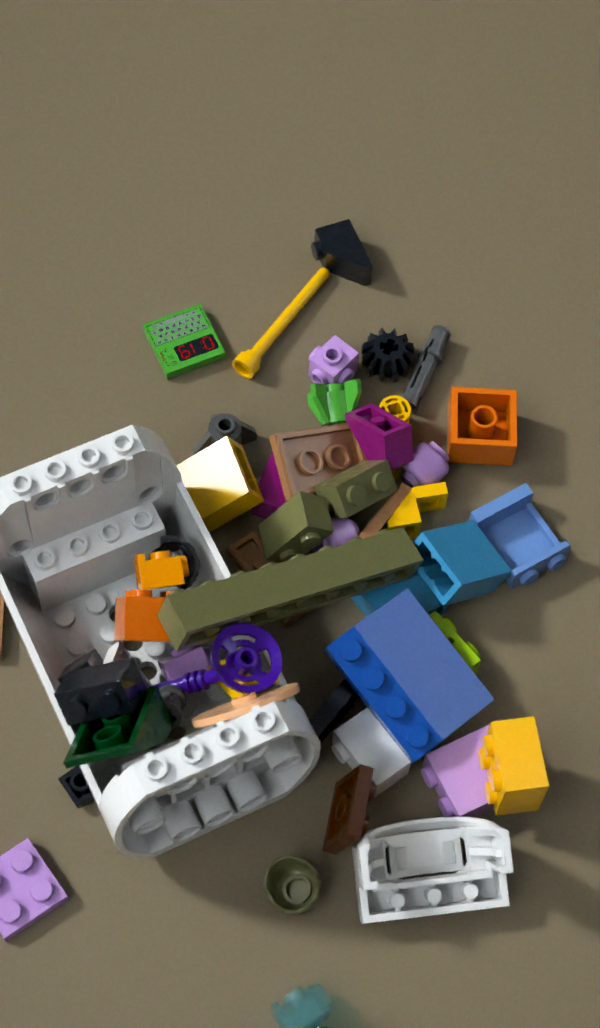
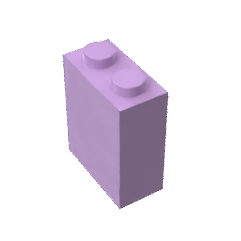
M490 724L425 754L421 774L426 785L429 788L434 787L440 798L438 799V805L444 817L477 818L494 810V805L487 803L485 794V783L489 782L487 769L481 770L478 758V749L483 747L482 738L483 735H487Z

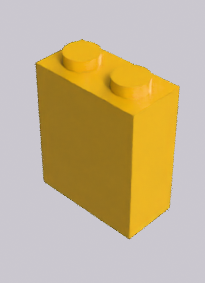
M228 436L177 465L182 481L209 533L264 502L243 446Z

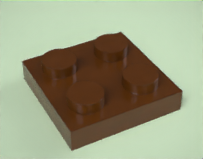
M360 764L335 783L322 851L336 855L365 835L369 823V817L365 815L367 803L371 801L375 791V782L372 781L374 768Z

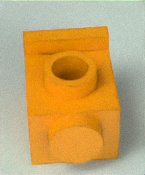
M170 550L149 553L150 560H145V553L133 556L138 590L185 584L184 577L189 575L188 562L185 555L171 557Z

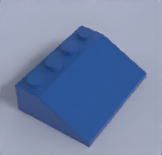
M408 588L329 644L324 651L364 705L408 757L411 764L495 700Z

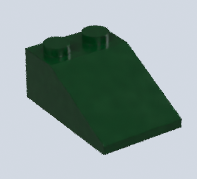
M158 687L146 689L136 710L132 713L81 723L63 762L66 769L113 757H121L144 749H154L166 743L173 721Z

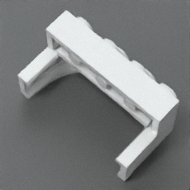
M433 817L396 822L370 830L356 844L357 846H351L359 918L363 924L510 906L506 873H514L509 830L490 820L475 817ZM460 837L464 840L467 863L464 866L462 859ZM386 848H387V855H388L389 873L387 872V864H386V855H385V849H386ZM457 871L452 874L427 876L411 879H399L402 877L422 874Z

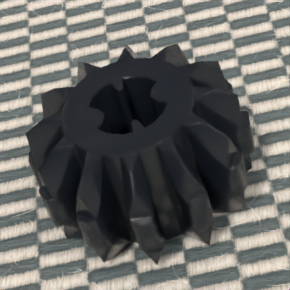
M381 328L378 335L370 333L367 342H364V345H362L361 363L364 368H368L369 377L378 374L380 382L385 377H390L395 383L398 375L406 377L409 368H412L414 365L415 348L413 343L408 342L407 334L397 336L395 328L391 333H386Z

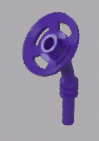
M248 623L233 624L224 628L213 641L210 652L213 669L209 671L200 669L187 672L182 678L150 685L148 688L157 686L159 689L164 685L170 684L180 687L184 692L187 691L189 694H193L202 690H208L211 685L222 681L227 687L240 693H259L272 686L279 677L282 669V654L275 639L264 629ZM246 635L256 640L255 642L244 639L233 641L232 637ZM220 648L227 652L226 664L222 666L219 661ZM264 650H267L270 657L271 666L269 673L261 670L262 658L260 653ZM234 680L240 682H252L256 680L258 684L242 685L235 682Z

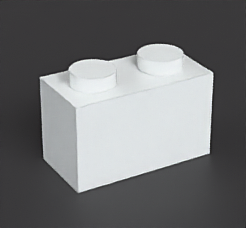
M368 708L333 731V745L331 749L341 763L347 762L352 770L360 764L374 768L372 781L375 782L374 798L409 773L411 761Z

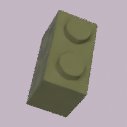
M364 460L314 486L316 495L326 497L330 517L348 518L398 491L388 460Z
M303 491L297 492L258 525L266 560L280 563L288 561L297 554H307L334 532L326 497Z

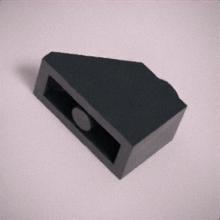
M350 219L315 229L314 242L311 243V250L315 260H320L322 266L334 275L363 286L371 285L373 266Z

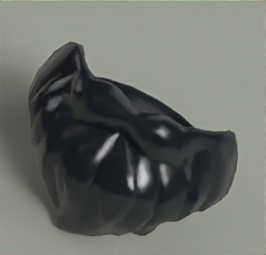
M162 536L160 538V546L153 550V552L176 551L177 556L185 555L187 558L189 575L184 577L185 584L175 585L185 591L192 586L199 574L200 560L196 550L189 542H186L185 539L179 536Z

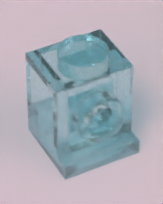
M319 983L315 986L311 984L304 990L299 986L284 997L283 1001L285 1004L283 1006L278 1001H275L271 1004L270 1014L280 1028H312L318 1026L329 1017L331 1008L328 1004L331 1003V999Z

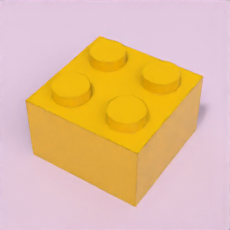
M535 717L492 721L487 735H483V747L478 749L481 770L487 769L489 782L485 783L487 803L494 805L496 816L539 810L549 788V782Z

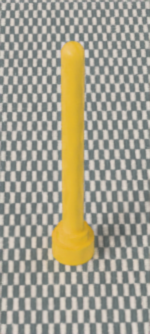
M320 268L251 350L248 349L240 352L232 361V366L239 375L251 379L260 369L263 354L328 279L330 272L327 268Z

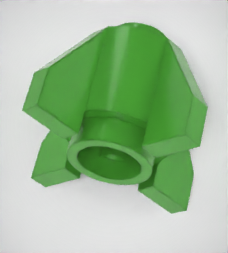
M353 379L344 383L328 385L320 383L310 384L311 392L307 393L308 406L322 426L347 423L345 413L357 409L362 394L361 380Z

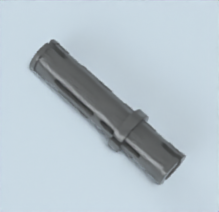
M433 326L427 343L421 347L418 353L419 361L402 395L409 402L411 413L418 411L436 367L440 366L443 361V351L451 337L450 330L444 326Z

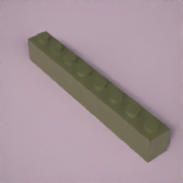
M404 527L391 531L383 529L373 536L363 539L356 537L349 540L346 544L336 547L328 545L321 548L318 552L308 555L303 553L297 554L288 561L278 564L269 562L254 571L247 573L245 571H238L223 580H207L192 589L185 591L184 589H176L165 597L157 617L177 652L212 641L224 628L233 624L248 623L261 626L409 580L424 559Z

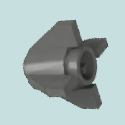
M224 413L211 415L207 433L193 448L194 455L225 436L243 445L257 440V433L255 428L240 421L234 415Z

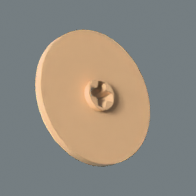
M290 683L259 693L245 694L232 699L231 702L194 717L192 723L194 728L216 724L222 720L227 721L251 712V707L259 704L262 707L274 701H283L299 693L301 690L298 683Z

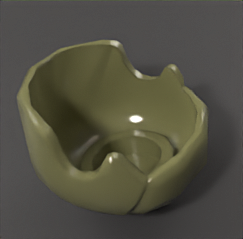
M293 855L275 859L266 869L263 881V889L273 906L281 912L292 915L309 911L319 900L322 886L319 873L315 867L306 859Z

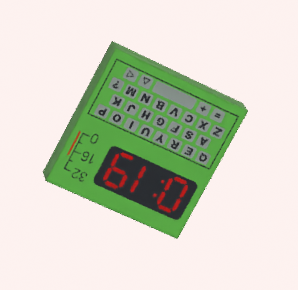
M201 304L142 324L143 332L166 379L226 358V352Z

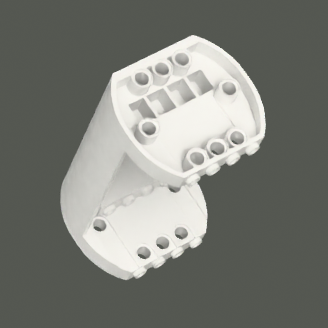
M127 426L0 477V592L70 746L81 723L67 725L54 696L60 685L58 678L67 665L93 649H96L104 660L108 648L119 642L114 641L115 622L110 619V615L115 611L116 598L124 597L125 591L137 589L133 556L145 553V560H148L149 553H152L153 550L160 546V538L162 536H179L195 548L200 560V569L196 581L186 590L198 587L207 580L219 581L231 576L182 481L181 473L164 440L157 433L142 426ZM176 551L170 552L171 557L177 556ZM172 586L147 590H152V597H160V592L174 591L179 588ZM246 635L232 637L233 641L244 639L255 642L256 640ZM142 641L143 645L140 649L128 651L134 657L140 669L152 667L157 671L156 676L149 680L152 685L166 682L157 661L172 655L170 649L174 647L172 642ZM202 646L203 650L208 648L211 652V647ZM220 648L219 661L226 659L227 652L223 648ZM264 650L260 653L262 658L261 670L268 671L270 670L271 662L267 650ZM282 672L278 677L280 682L271 688L287 684ZM217 683L211 685L208 690H202L193 694L186 692V706L182 711V722L179 725L186 731L182 738L178 740L168 738L166 743L154 749H144L121 757H113L80 765L117 850L128 857H155L274 803L291 793L313 770L321 750L320 741L302 706L297 703L294 695L283 701H274L262 707L259 704L251 707V712L227 721L222 720L213 725L194 728L192 723L194 717L231 702L233 698ZM170 695L169 699L173 701L174 695Z

